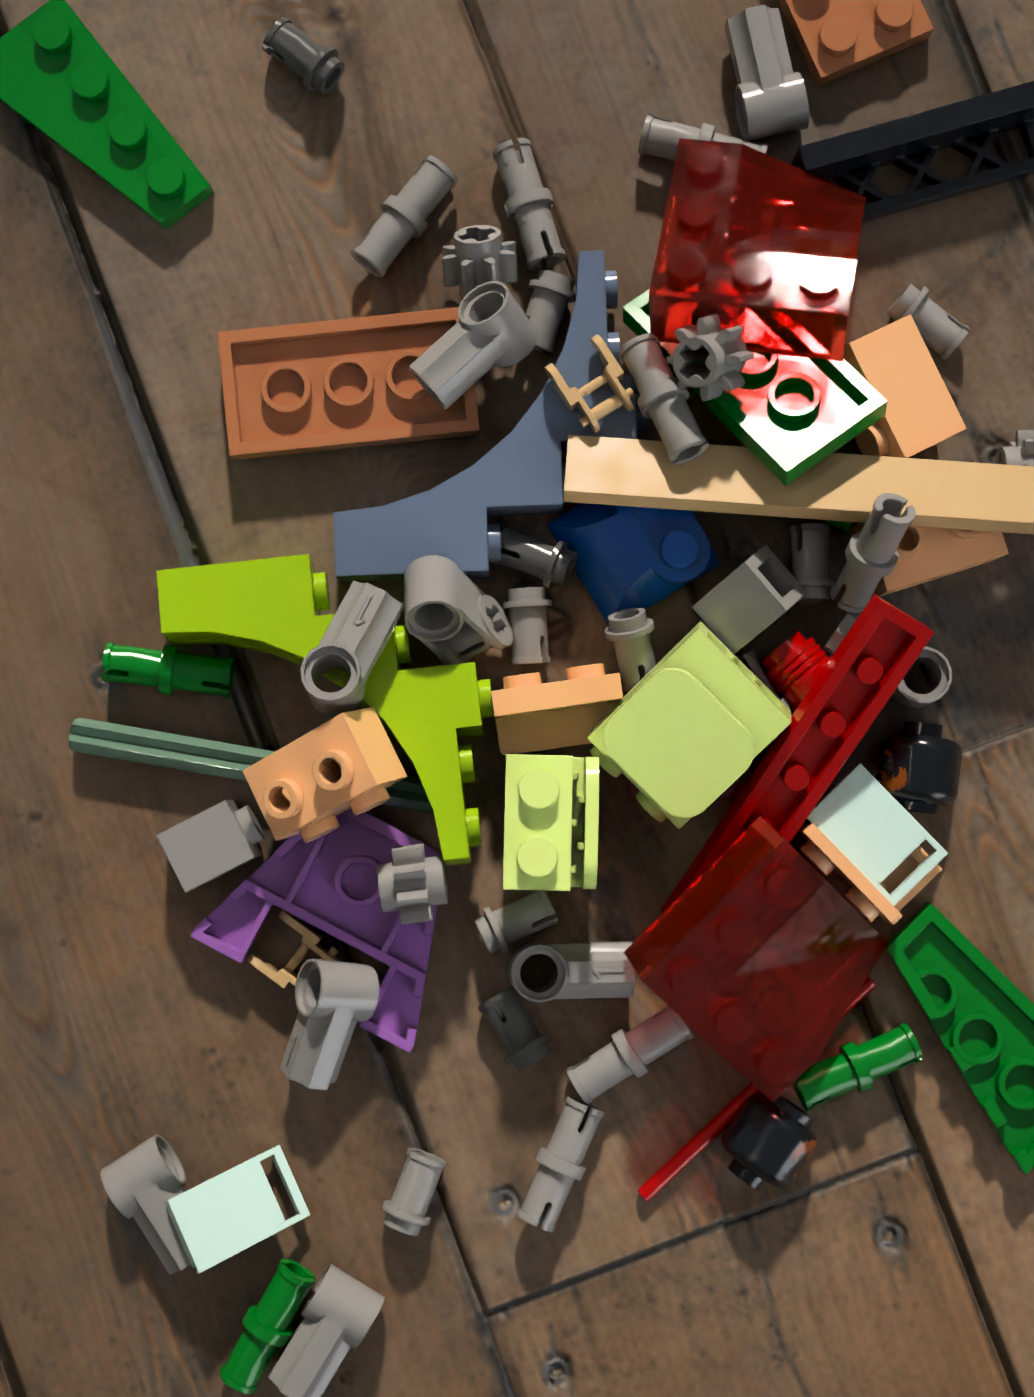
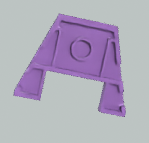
M350 808L336 816L340 827L320 838L305 843L301 834L289 837L248 879H245L223 903L194 928L190 937L242 963L245 961L273 906L275 905L389 966V970L379 987L376 1009L373 1015L367 1021L361 1022L359 1026L410 1053L416 1041L438 905L432 906L434 916L432 921L402 925L400 910L383 912L377 878V864L393 862L392 848L424 844L425 857L440 856L442 851L368 812L354 815Z

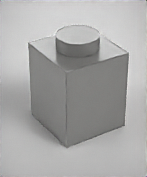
M765 545L694 604L692 608L701 617V622L735 654L787 612L807 592L771 549Z
M235 799L224 800L156 835L185 893L195 890L262 856L263 854L257 842L265 839L261 826L250 807L246 805L239 809Z

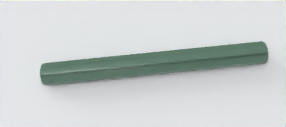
M80 717L74 719L69 734V748L79 753L247 781L242 772L244 769L275 752ZM407 774L406 778L386 788L390 799L381 805L426 813L433 812L419 776Z

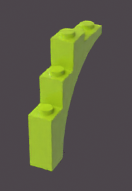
M309 554L156 570L161 633L173 645H226L270 653L302 666L303 659L310 650L319 645L335 615H321L320 610L331 609L327 572L317 573ZM396 625L365 684L366 692L362 704L366 708L374 707L381 723L392 733L415 767L434 812L442 856L446 866L472 863L470 847L482 846L478 807L466 809L464 783L476 782L472 745H459V738L484 735L482 718L494 717L490 679L478 680L475 662L401 670V664L412 663L409 631L405 625ZM335 668L324 672L322 676L343 689L349 682L351 674L346 670Z

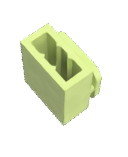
M700 621L622 700L614 705L593 726L587 739L594 745L590 750L592 756L599 757V765L616 778L623 773L640 790L635 796L641 806L654 819L663 822L668 818L680 829L692 817L699 815L729 788L749 768L752 760L792 722L791 710Z
M506 754L503 890L570 891L571 887L596 889L598 871L599 757Z

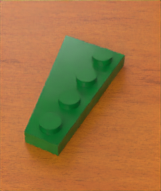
M49 0L0 38V101L6 104L13 113L26 123L33 125L50 138L70 157L81 162L94 172L105 184L162 228L167 230L214 193L208 181L65 0Z
M925 902L882 947L1019 1171L1027 1175L1034 1167V1004L932 903Z

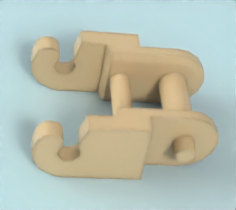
M598 334L590 338V342L595 351H599L600 359L605 369L602 375L579 389L577 387L569 388L554 364L550 363L544 367L549 379H552L555 383V390L569 412L578 408L583 416L578 419L582 427L589 425L595 433L600 431L598 420L619 407L623 406L627 411H632L634 406L630 398L635 396L630 387L625 390L619 382L623 379L624 371ZM608 383L614 395L590 409L583 397Z
M283 909L278 915L280 919L303 936L301 946L287 965L282 969H278L272 963L263 962L262 957L255 952H251L246 958L252 966L283 989L289 983L295 986L298 975L293 971L309 949L319 955L322 960L341 961L336 956L339 953L337 948L331 946L327 950L319 944L324 937L322 934L303 920H297L293 917L294 915Z

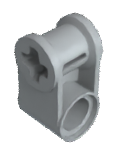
M430 555L415 559L407 566L404 572L405 627L411 635L418 638L436 654L443 665L468 663L470 659L492 647L502 650L512 644L513 632L503 608L494 598L486 595L458 568L455 562L446 557Z

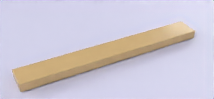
M568 435L563 502L866 523L876 498L884 493H892L908 500L899 518L902 517L906 507L913 505L916 515L909 526L1034 534V466L832 453L785 486L747 447L709 444L707 450L699 457L689 462L675 465L670 462L667 456L668 452L662 441Z

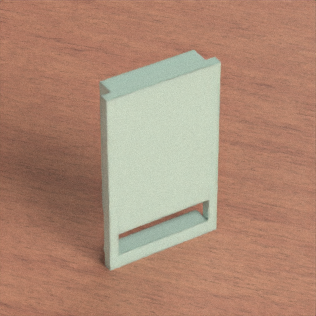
M861 763L841 778L818 801L807 817V820L813 823L893 906L948 854ZM926 840L935 851L889 894L880 883Z
M280 1144L166 1201L168 1204L166 1209L190 1265L196 1269L198 1274L310 1216ZM270 1156L274 1161L297 1214L285 1220L260 1163V1161Z

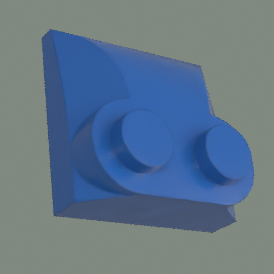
M580 503L547 525L557 543L559 540L568 542V549L577 552L578 556L574 571L608 626V616L610 614L627 608H643L646 611L720 564L707 535L692 511Z

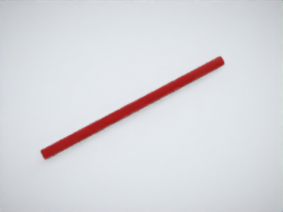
M865 975L651 1176L637 1190L639 1194L649 1202L732 1123L748 1098L756 1094L762 1095L877 987L875 982L868 975Z

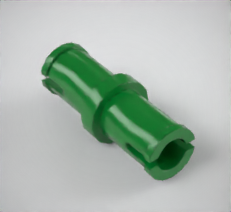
M107 642L102 660V669L106 671L103 670L101 678L103 682L109 683L114 681L158 687L159 694L172 695L174 689L222 695V697L229 698L233 682L234 670L232 669L234 668V658L179 652V646L165 644L163 650Z
M902 1023L897 1028L861 1044L855 1045L852 1041L839 1046L838 1054L789 1074L794 1091L801 1105L808 1112L813 1107L851 1090L857 1089L860 1093L873 1088L874 1080L912 1063L921 1062L923 1056L914 1033L906 1023Z
M290 1259L280 1260L277 1266L278 1269L257 1306H250L242 1320L245 1329L228 1360L219 1371V1376L223 1382L238 1392L244 1394L255 1392L258 1387L257 1383L277 1347L286 1346L293 1333L290 1324L309 1289L316 1282L315 1275L296 1261Z

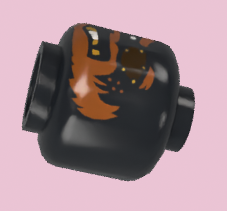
M905 721L903 733H891L881 740L876 780L907 811L939 815L940 805L950 804L957 797L962 749L955 741L942 738V725Z
M774 1090L768 1098L757 1094L751 1096L723 1134L722 1144L725 1150L734 1158L727 1168L743 1182L758 1191L765 1181L775 1187H788L816 1148L817 1137L810 1129L815 1120Z

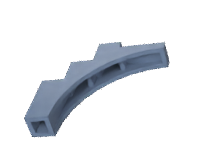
M604 250L579 251L575 306L563 350L555 364V367L569 388L577 387L579 389L603 374L605 367L601 362V355L598 350L595 351L590 342V338L597 334L604 340L620 365L619 332L607 333V309H617L618 305L616 270L605 271ZM624 375L623 379L619 382L625 390L630 387L635 394V383L631 375ZM548 378L541 394L514 429L471 467L431 490L384 506L334 512L335 577L341 583H352L353 580L357 582L404 581V572L412 561L423 556L438 555L455 562L468 578H490L489 562L501 561L500 524H488L487 516L561 514L566 459H561V452H567L568 435L637 439V432H645L648 429V418H644L637 404L640 394H635V396L630 398L634 406L632 411L629 412L621 406L598 420L600 431L595 433L589 425L585 427L580 425L578 419L583 416L579 409L576 408L569 412L555 390V383L552 379ZM606 383L583 398L589 408L592 409L613 396L614 392Z

